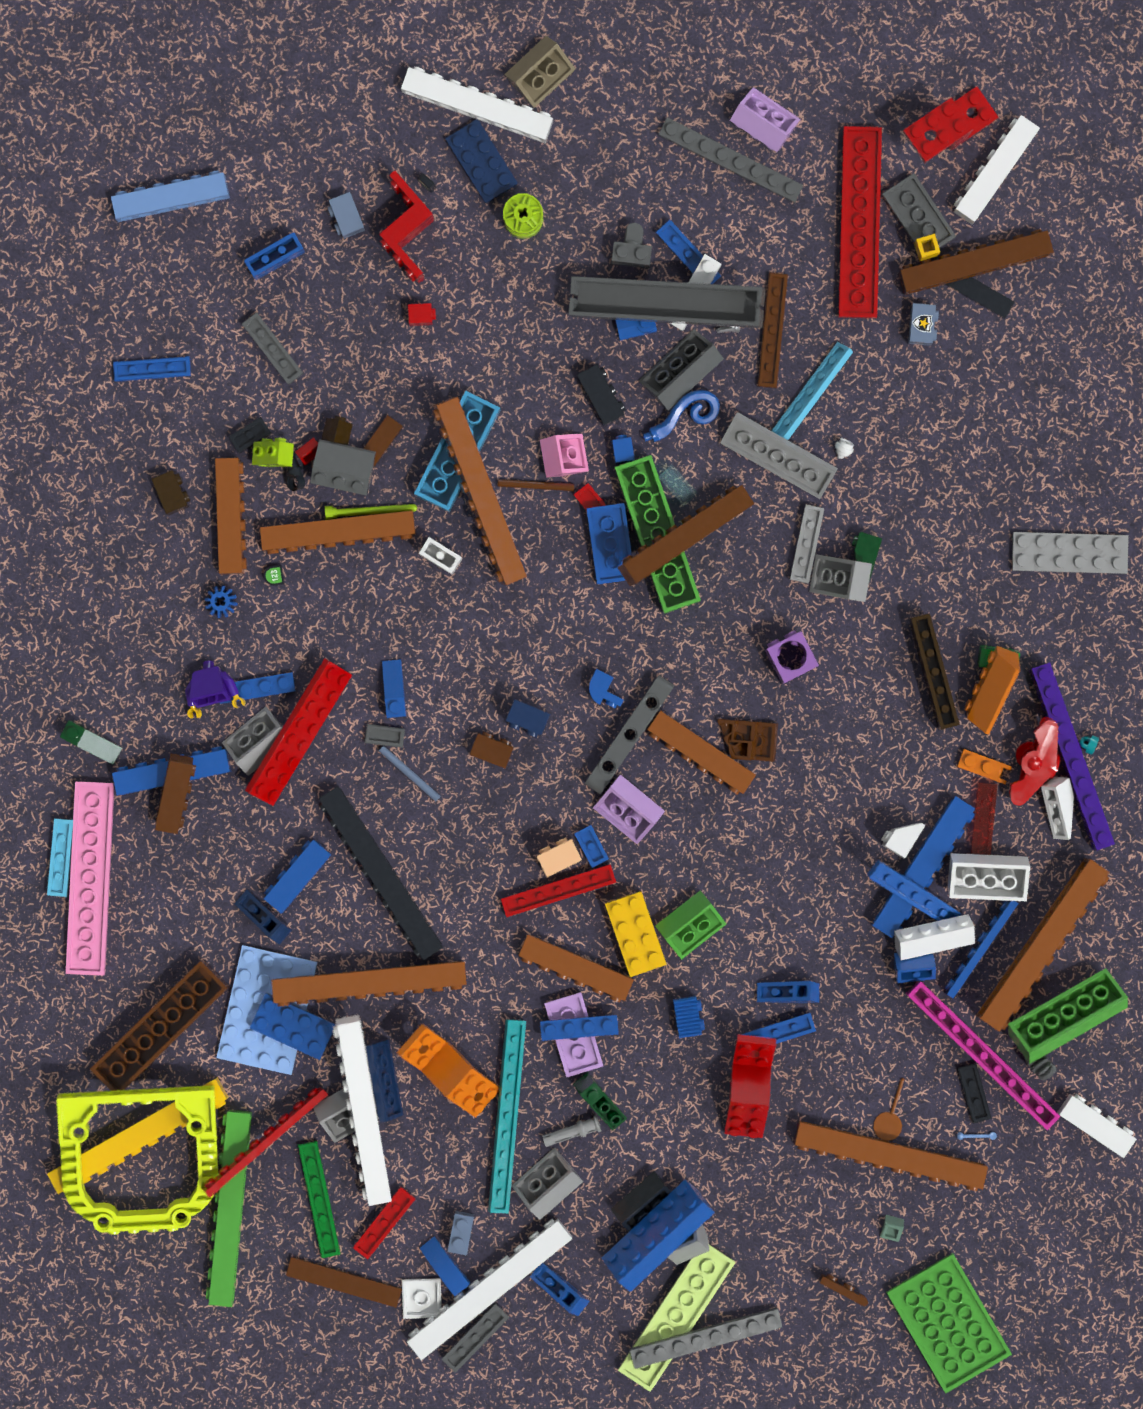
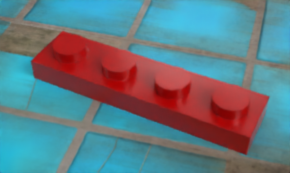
M401 1186L391 1198L392 1202L387 1203L353 1246V1249L368 1260L416 1198Z

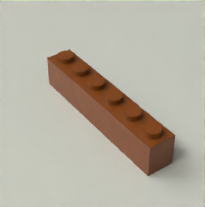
M239 458L215 459L219 574H244V570L247 569V558H243V550L247 549L246 539H243V531H246V521L242 520V512H245V501L241 500V493L245 492L244 482H241V474H244V463H240Z
M662 711L658 713L647 729L650 732L649 736L656 741L661 739L666 742V748L672 752L675 750L682 753L681 758L689 763L691 760L698 764L696 768L705 774L707 771L714 775L712 778L718 783L722 784L725 782L730 785L728 789L736 795L739 792L744 794L756 774Z
M527 934L519 956L522 957L521 961L530 965L532 962L539 964V969L549 972L551 969L557 972L556 976L562 979L572 978L575 980L574 983L581 987H585V985L593 987L591 991L600 995L605 992L610 995V999L619 1003L621 1000H626L634 981L631 977L530 934Z

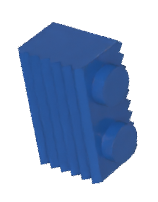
M696 996L673 999L679 1038L702 1035L701 1030H705L704 1020L699 1018L698 1012L702 1011L701 1000H697Z

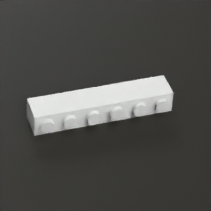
M1022 115L1018 120L1016 118L1013 119L1008 127L1011 129L1008 135H1002L997 142L1000 145L996 151L992 149L986 158L989 160L987 165H981L976 172L978 178L975 182L972 180L965 188L967 193L964 198L960 196L954 204L957 207L954 213L971 225L976 221L1040 129Z

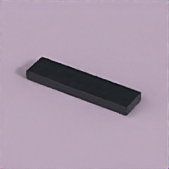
M973 277L945 284L1004 319L1015 303Z

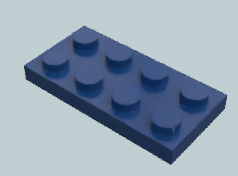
M625 503L586 508L597 584L625 581L617 568L623 564L622 559L630 554L632 555Z
M265 993L250 1029L321 1060L334 1031L333 1026H336V1024L290 1003L289 1006H278L277 1003H273V995Z

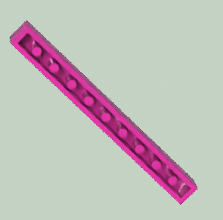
M917 981L906 993L929 1018L1044 1129L1048 1130L1061 1117L921 981Z

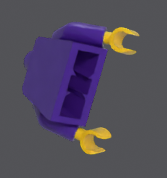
M204 661L203 669L194 671L192 679L185 689L187 705L190 706L187 712L189 718H194L193 711L196 712V717L200 718L202 715L200 707L229 701L232 696L234 698L232 705L235 708H238L236 704L238 699L241 700L243 706H245L246 702L244 698L238 696V688L230 675L222 671L218 666L214 667L213 661Z

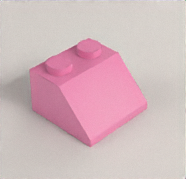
M583 434L555 435L540 440L546 478L589 471Z

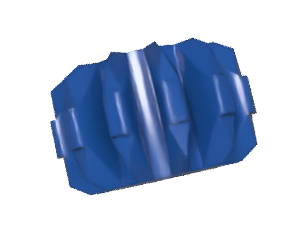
M215 586V594L208 591V594L212 596L211 599L205 598V601L211 602V604L205 606L206 609L213 608L210 614L214 615L217 612V618H221L222 612L227 618L229 616L227 610L232 613L235 612L231 605H238V603L232 602L237 596H229L233 590L228 589L225 593V586L221 587L220 592L218 587ZM218 598H225L224 602L226 603L224 606H217L219 603L217 602Z

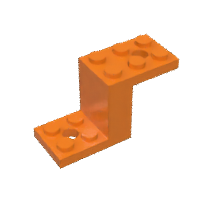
M423 1023L397 1051L400 1057L419 1069L446 1098L475 1118L499 1092L497 1084L477 1071L451 1043Z

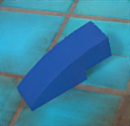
M435 1236L420 1247L428 1262L454 1296L470 1285L468 1278Z

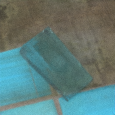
M670 465L659 476L661 483L683 506L697 494L695 489L673 465Z

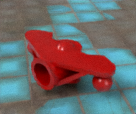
M1044 717L1040 720L1039 727L1034 731L1036 737L1034 742L1022 743L1016 750L1015 757L1016 761L1021 765L1019 780L1011 783L1009 790L1010 800L1015 805L1020 806L1026 803L1048 779H1052L1059 768L1060 755L1057 754L1058 724L1050 717Z

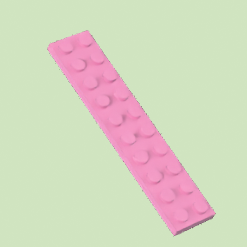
M75 782L66 974L105 975L114 783Z

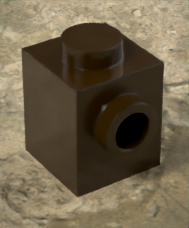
M335 416L334 419L326 418L321 440L348 445L353 424L346 422V418Z

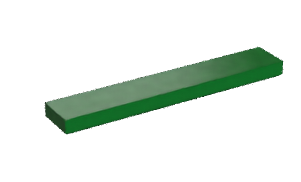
M318 1141L298 1144L321 1258L341 1255Z

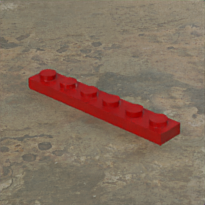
M611 864L502 898L501 902L506 917H510L614 884L616 879Z

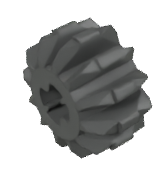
M1047 1055L1031 1064L1025 1058V1062L1030 1069L1043 1081L1051 1078L1056 1072L1055 1065Z

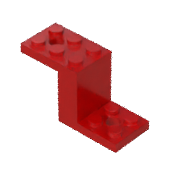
M975 87L955 102L952 98L948 99L904 129L903 133L923 162L926 163L948 147L952 151L999 117L980 89ZM968 109H975L977 116L975 118L968 117ZM927 131L934 132L935 139L932 141L927 140L925 133Z
M394 170L389 175L391 180L389 183L397 195L399 193L403 195V202L409 209L379 234L381 238L379 242L387 253L392 252L393 260L400 268L402 266L406 268V275L412 282L416 280L418 283H421L425 279L423 272L402 248L434 221L433 213Z
M737 1035L731 1066L729 1108L724 1134L763 1138L769 1110L771 1066L776 1039Z

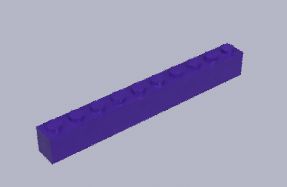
M1046 663L1029 669L1045 717L1052 718L1058 724L1057 751L1066 776L1070 778L1074 798L1092 848L1097 851L1114 845L1115 842L1051 664Z

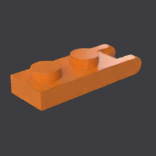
M963 749L957 764L958 768L1006 785L1007 781L1000 779L1003 768L1006 770L1012 769V766Z

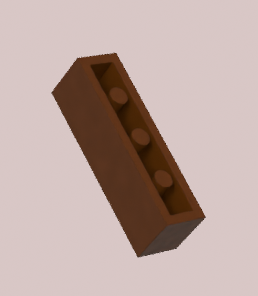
M170 753L155 822V830L178 834L179 828H183L185 817L182 816L183 810L186 811L188 806V799L185 798L187 793L190 794L192 782H189L190 776H194L196 765H193V757Z

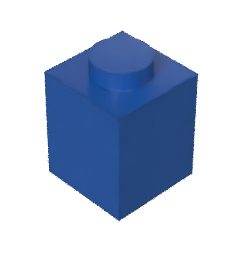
M627 435L616 436V439L612 440L615 465L635 461L631 437L627 438Z

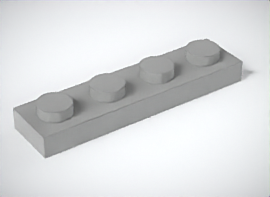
M805 505L790 580L809 584L824 508Z

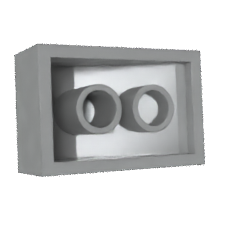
M816 554L809 592L865 602L872 564Z

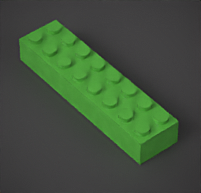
M651 455L617 466L614 469L641 547L645 544L647 547L653 544L651 542L652 539L660 534L662 537L668 534L666 530L675 525ZM682 552L650 574L664 614L701 601L685 552Z

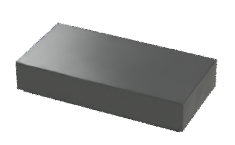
M367 724L365 743L403 748L405 729Z

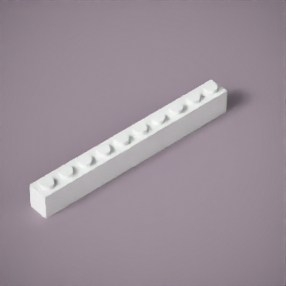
M359 1015L336 1019L337 1026H333L335 1038L339 1037L340 1042L336 1047L338 1056H342L343 1062L339 1064L341 1074L346 1076L343 1086L344 1092L349 1093V1099H346L347 1109L352 1110L353 1115L349 1117L351 1129L355 1128L356 1132L352 1137L354 1146H358L359 1152L355 1154L357 1164L362 1166V1170L359 1171L360 1182L365 1183V1188H362L363 1199L368 1200L369 1206L392 1202Z
M558 1218L555 1221L553 1219L549 1220L544 1225L545 1229L540 1233L538 1231L534 1232L529 1237L530 1241L528 1243L518 1245L514 1249L515 1253L513 1255L503 1257L498 1262L500 1265L497 1268L493 1269L491 1267L483 1274L485 1277L482 1280L478 1281L476 1279L468 1286L470 1289L466 1293L460 1292L453 1298L455 1301L451 1305L445 1304L438 1310L440 1314L437 1317L430 1316L423 1322L425 1326L420 1330L415 1328L408 1334L410 1338H408L407 1343L421 1360L572 1240V1235Z

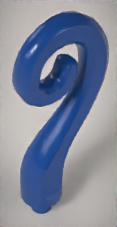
M696 390L687 393L676 403L662 423L649 428V432L643 434L645 442L651 439L653 442H657L668 436L685 408L697 400L707 401L710 405V411L707 415L700 416L698 412L703 406L701 403H696L690 409L692 420L698 424L712 422L719 413L720 405L718 398L706 390Z

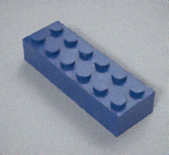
M685 1179L601 1259L618 1283L631 1292L715 1212L698 1189Z

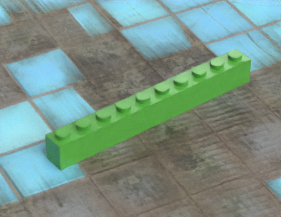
M229 1110L227 1114H224L223 1126H226L225 1134L222 1133L221 1145H224V1150L219 1156V1164H222V1167L225 1165L229 1166L234 1162V1157L240 1152L244 1153L249 1149L252 1112ZM247 1166L227 1182L220 1191L216 1192L215 1203H218V1211H214L213 1222L217 1223L216 1230L212 1231L211 1239L215 1243L214 1249L210 1251V1261H213L212 1268H209L208 1280H211L210 1288L207 1287L206 1299H209V1305L232 1307L234 1304Z

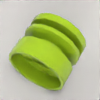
M526 193L517 194L505 203L503 219L507 231L514 237L526 239L535 236L541 230L543 208L534 196ZM526 211L527 217L523 216L520 218L519 212L523 213Z

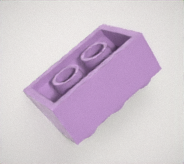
M752 88L740 102L730 121L738 128L749 133L753 138L764 143L769 149L778 152L800 119L755 88Z
M622 775L615 780L593 807L594 810L636 844L643 839L665 812Z

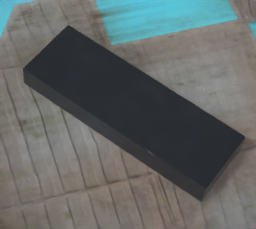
M976 1062L957 1067L972 1123L992 1119Z

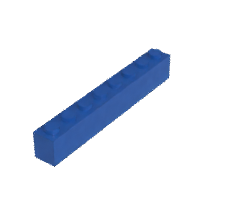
M953 796L903 876L922 888H928L934 879L932 878L934 872H939L942 868L944 856H949L954 849L953 842L956 838L959 840L965 830L962 828L966 822L970 823L974 818L975 813L973 811L975 808L958 797ZM891 893L871 925L890 938H893L895 936L894 931L902 929L903 927L900 925L903 920H908L911 916L913 905Z

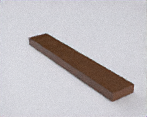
M769 272L758 387L777 389L788 274Z
M291 1256L286 1273L288 1277L397 1308L402 1291L400 1287Z

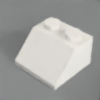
M915 823L886 831L881 839L883 841L882 846L896 855L905 858L925 825L923 823Z

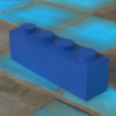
M308 840L301 848L303 850L302 854L299 857L295 855L289 862L291 867L287 872L283 870L276 878L279 880L275 886L271 884L264 892L267 895L264 900L281 914L284 913L332 855L316 840L312 842Z

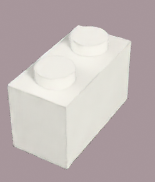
M430 537L419 552L422 557L453 575L462 560V557Z

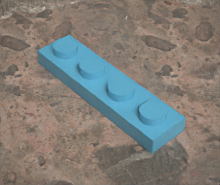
M54 819L47 895L67 897L73 820Z

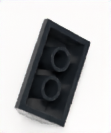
M652 1172L624 1198L618 1201L611 1208V1211L628 1231H631L672 1190L655 1172Z

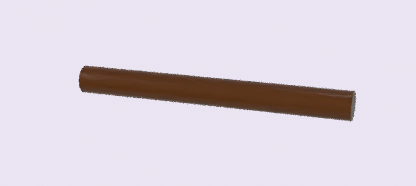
M498 479V487L574 491V484Z

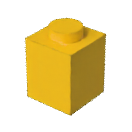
M935 234L918 238L914 242L919 261L936 257L940 253Z

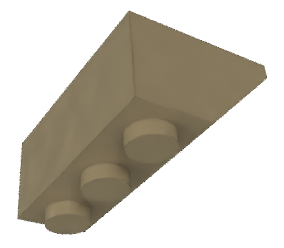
M545 36L504 75L528 103L535 108L575 70V67L559 45L548 36Z

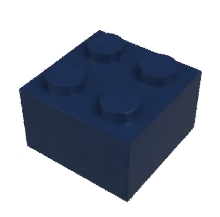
M514 700L506 721L509 722V727L518 731L521 727L527 730L526 734L537 738L538 735L542 736L550 714Z

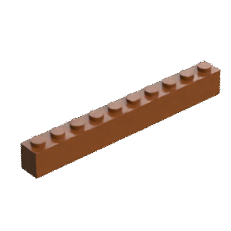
M452 397L433 405V416L440 423L441 428L439 431L441 437L447 441L448 446L446 449L448 455L454 459V471L457 476L460 475L462 480L460 483L461 489L464 493H467L469 498L467 501L468 507L471 511H474L476 516L474 522L483 534L481 540L483 545L488 547L490 553L488 558L490 563L495 565L497 581L503 585H508L527 577L458 397Z
M464 961L271 979L273 1003H277L278 1006H289V1002L297 1001V1005L308 1004V1000L315 999L316 1003L328 1002V998L342 1001L347 1000V996L363 999L366 998L367 994H374V997H383L388 992H393V995H404L405 991L412 990L413 993H424V989L429 988L432 989V992L443 991V987L450 986L451 990L462 989V985H467Z
M800 1120L794 1139L797 1149L808 1151L810 1148L816 1150V1153L827 1156L828 1153L835 1154V1158L846 1160V1157L854 1159L853 1162L865 1165V1162L873 1163L872 1166L883 1169L886 1166L890 1167L893 1172L902 1174L903 1171L910 1172V1176L921 1178V1175L929 1177L928 1180L940 1182L941 1179L948 1181L947 1184L959 1187V1184L966 1185V1189L972 1191L984 1188L988 1170L986 1164Z

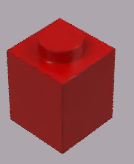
M431 303L408 304L410 326L433 325V320H436V309L432 308Z

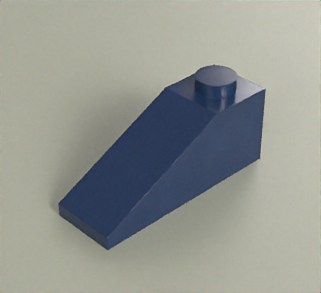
M246 890L234 903L263 933L278 944H281L292 931L284 921L249 890Z

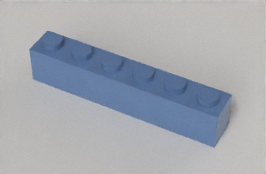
M220 171L210 172L209 176L204 177L194 175L190 177V180L185 181L183 179H176L167 185L157 183L153 185V188L148 189L139 187L135 188L134 192L120 191L115 193V196H111L115 218L118 222L230 198L225 174L220 173Z

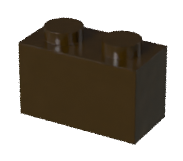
M171 470L152 478L154 487L168 516L189 507L188 502L191 500L187 491L183 492L181 488L183 481L179 473L176 474Z

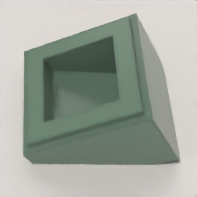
M886 1215L880 1237L899 1242L904 1229V1219Z

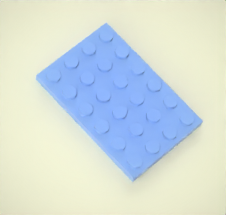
M242 945L216 1058L292 1075L297 1050L250 1029V1026L265 993L272 995L271 979L315 975L318 962ZM297 1001L289 1002L307 1011L308 1004L297 1005Z

